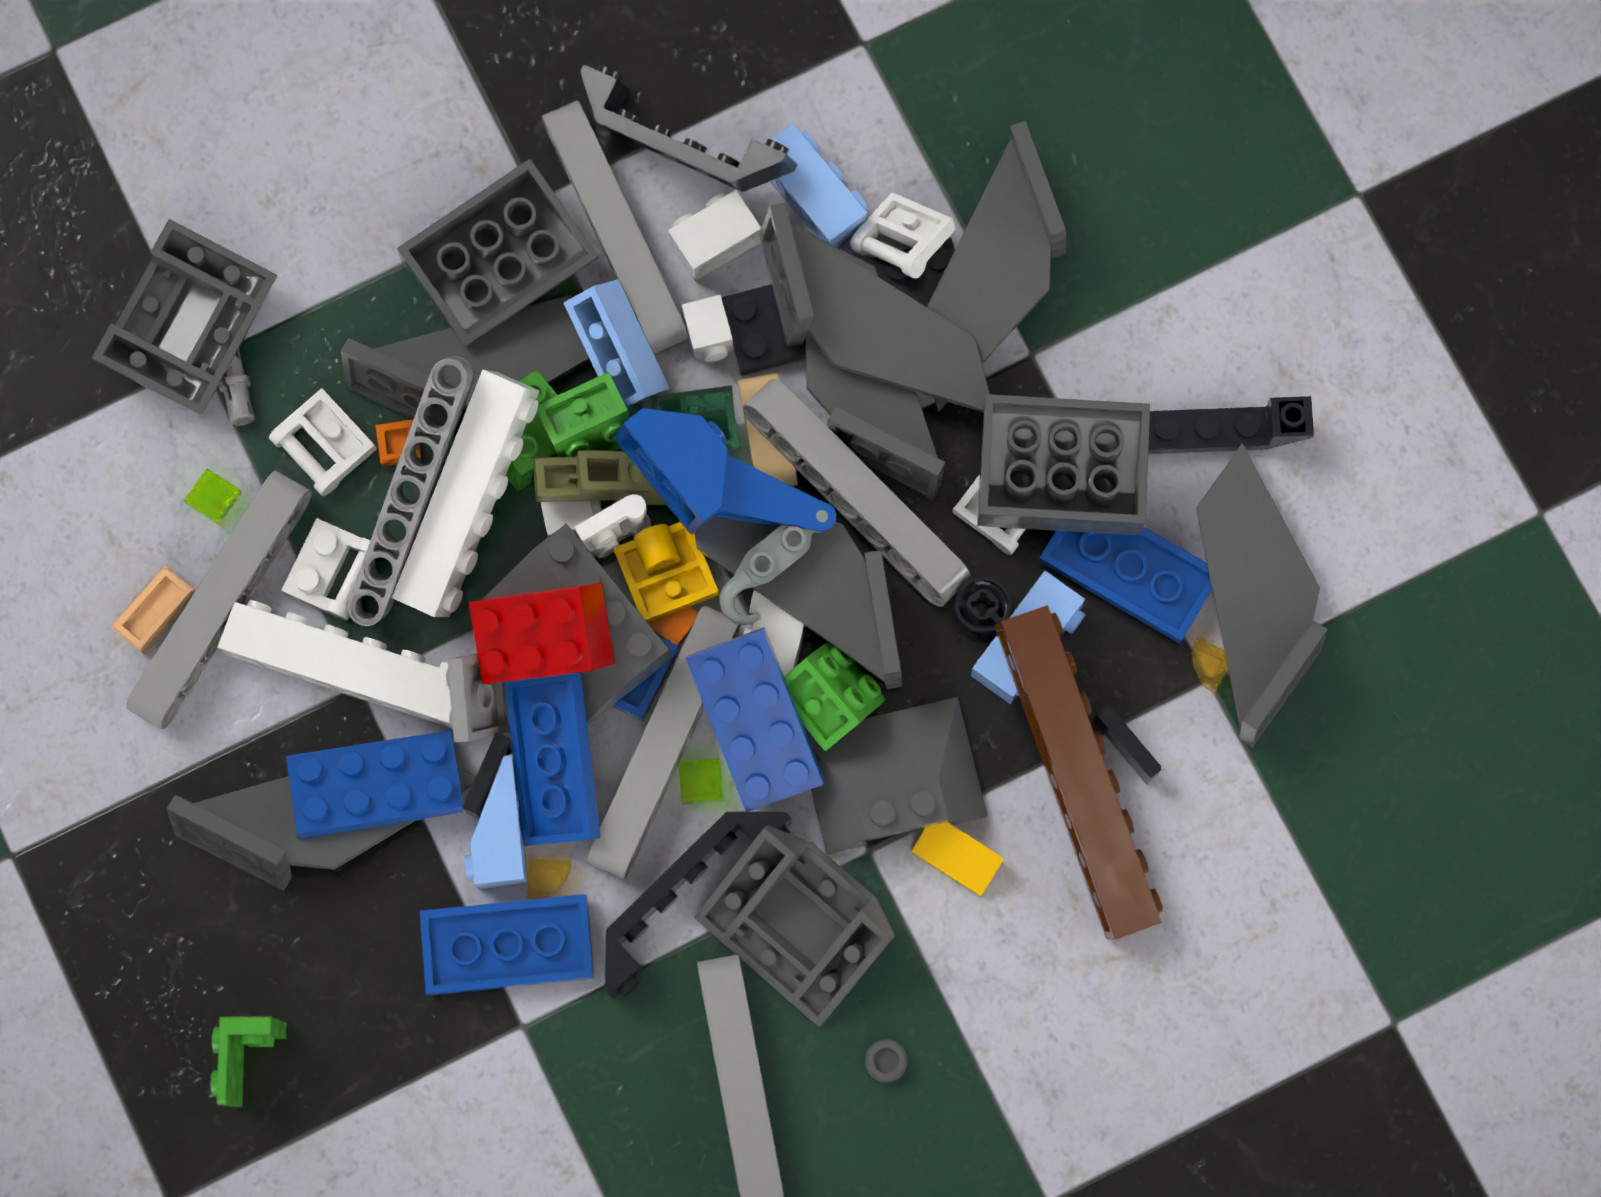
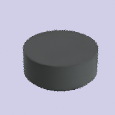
M888 1039L879 1040L868 1049L865 1057V1066L869 1075L875 1080L883 1083L893 1082L899 1079L905 1072L907 1055L903 1047L897 1042Z

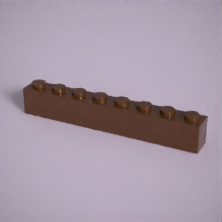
M1046 605L995 624L996 634L1106 940H1116L1162 923L1159 913L1163 912L1160 897L1154 888H1149L1144 873L1149 871L1148 864L1141 849H1135L1130 834L1134 833V825L1126 809L1121 810L1116 794L1120 793L1119 783L1112 770L1107 771L1102 757L1106 753L1105 744L1099 731H1093L1088 718V715L1092 713L1090 702L1085 692H1079L1073 677L1077 675V667L1071 653L1065 652L1059 638L1063 636V628L1058 615L1055 612L1050 613L1049 607Z

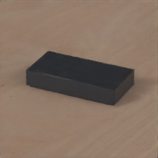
M1107 706L1099 712L1093 722L1147 785L1158 776L1162 766L1111 706Z
M498 732L495 733L462 806V809L467 814L480 819L503 756H508L512 753V744L509 737Z

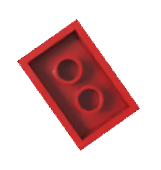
M602 582L494 596L469 602L482 685L594 671L615 664Z

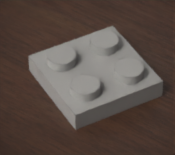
M477 653L447 659L446 683L450 689L451 699L449 722L453 730L454 742H470L494 736L496 732L500 734L510 732L504 682L482 685Z

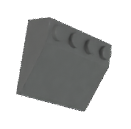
M531 159L397 248L404 265L466 347L599 258L595 249Z
M985 394L977 526L1141 536L1146 524L1150 404Z
M566 523L536 546L483 599L602 582L615 664L594 671L581 672L587 725H589L672 658L667 646Z

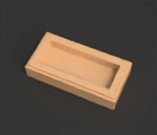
M165 565L111 627L141 653L145 654L181 614L196 590Z

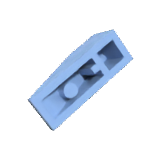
M512 755L503 756L470 842L471 854L464 856L467 880L474 879V885L478 889L528 884L525 846L523 844Z

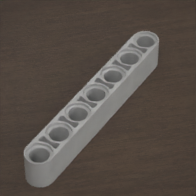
M577 100L541 116L546 131L616 280H619L653 354L688 340L689 335L679 311L579 101Z
M452 356L440 360L430 372L349 599V615L359 625L370 626L376 624L389 614L394 604L393 593L432 498L474 381L475 373L473 366L463 357ZM447 365H453L461 372L462 378L458 387L451 386L444 380L443 374ZM433 404H440L447 411L448 417L445 425H438L431 419L430 408ZM420 442L430 445L433 449L434 457L431 463H424L417 457L416 448ZM405 481H412L418 486L420 491L418 501H410L403 494L402 488ZM391 519L399 520L404 524L406 528L404 539L395 538L390 533L389 523ZM378 557L385 558L391 563L393 570L390 577L383 576L376 570L375 564ZM368 595L376 599L379 605L377 614H370L363 608V596Z
M777 379L770 380L743 406V412L749 422L877 550H881L882 555L930 603L938 607L944 606L957 593L963 583L970 579V572L964 563L784 383Z
M276 470L267 477L135 685L127 700V710L160 729H165L169 726L218 650L217 647L234 602L243 605L247 604L306 510L312 496L310 489Z
M704 605L700 609L600 826L601 838L594 839L586 863L622 879H626L705 708L685 658L690 654L734 639L739 633L741 625L733 623L723 613Z
M739 954L697 962L740 1197H785Z

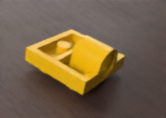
M681 522L671 526L666 524L651 526L637 533L634 536V540L613 548L636 608L647 623L719 596V591L704 554L697 550L695 532L691 535Z

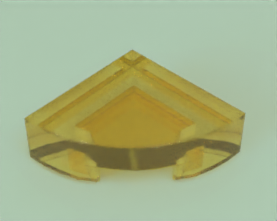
M1196 637L1191 653L1193 667L1201 684L1215 694L1228 668L1225 652L1223 649Z
M529 859L527 900L547 898L555 893L569 877L572 861Z

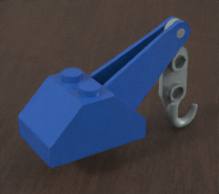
M643 408L623 423L614 438L691 535L712 517L778 527L744 555L734 576L722 588L720 595L721 610L733 623L749 625L761 618L758 612L751 615H742L735 609L734 599L741 591L772 581L809 550L813 533H825L836 522V512L830 504L820 501L728 455V448L724 444L726 441L724 433L713 421L707 423L700 415Z

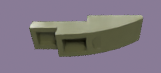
M578 451L576 457L534 459L533 470L536 502L615 500L616 503L629 495L637 494L645 500L646 505H667L625 452Z

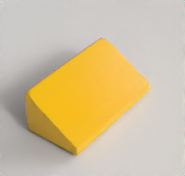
M948 822L926 827L911 853L980 897L1004 862L1003 857Z

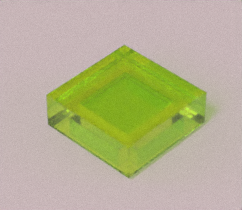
M206 468L184 499V502L220 525L242 494V491Z
M720 758L678 762L682 805L723 801Z

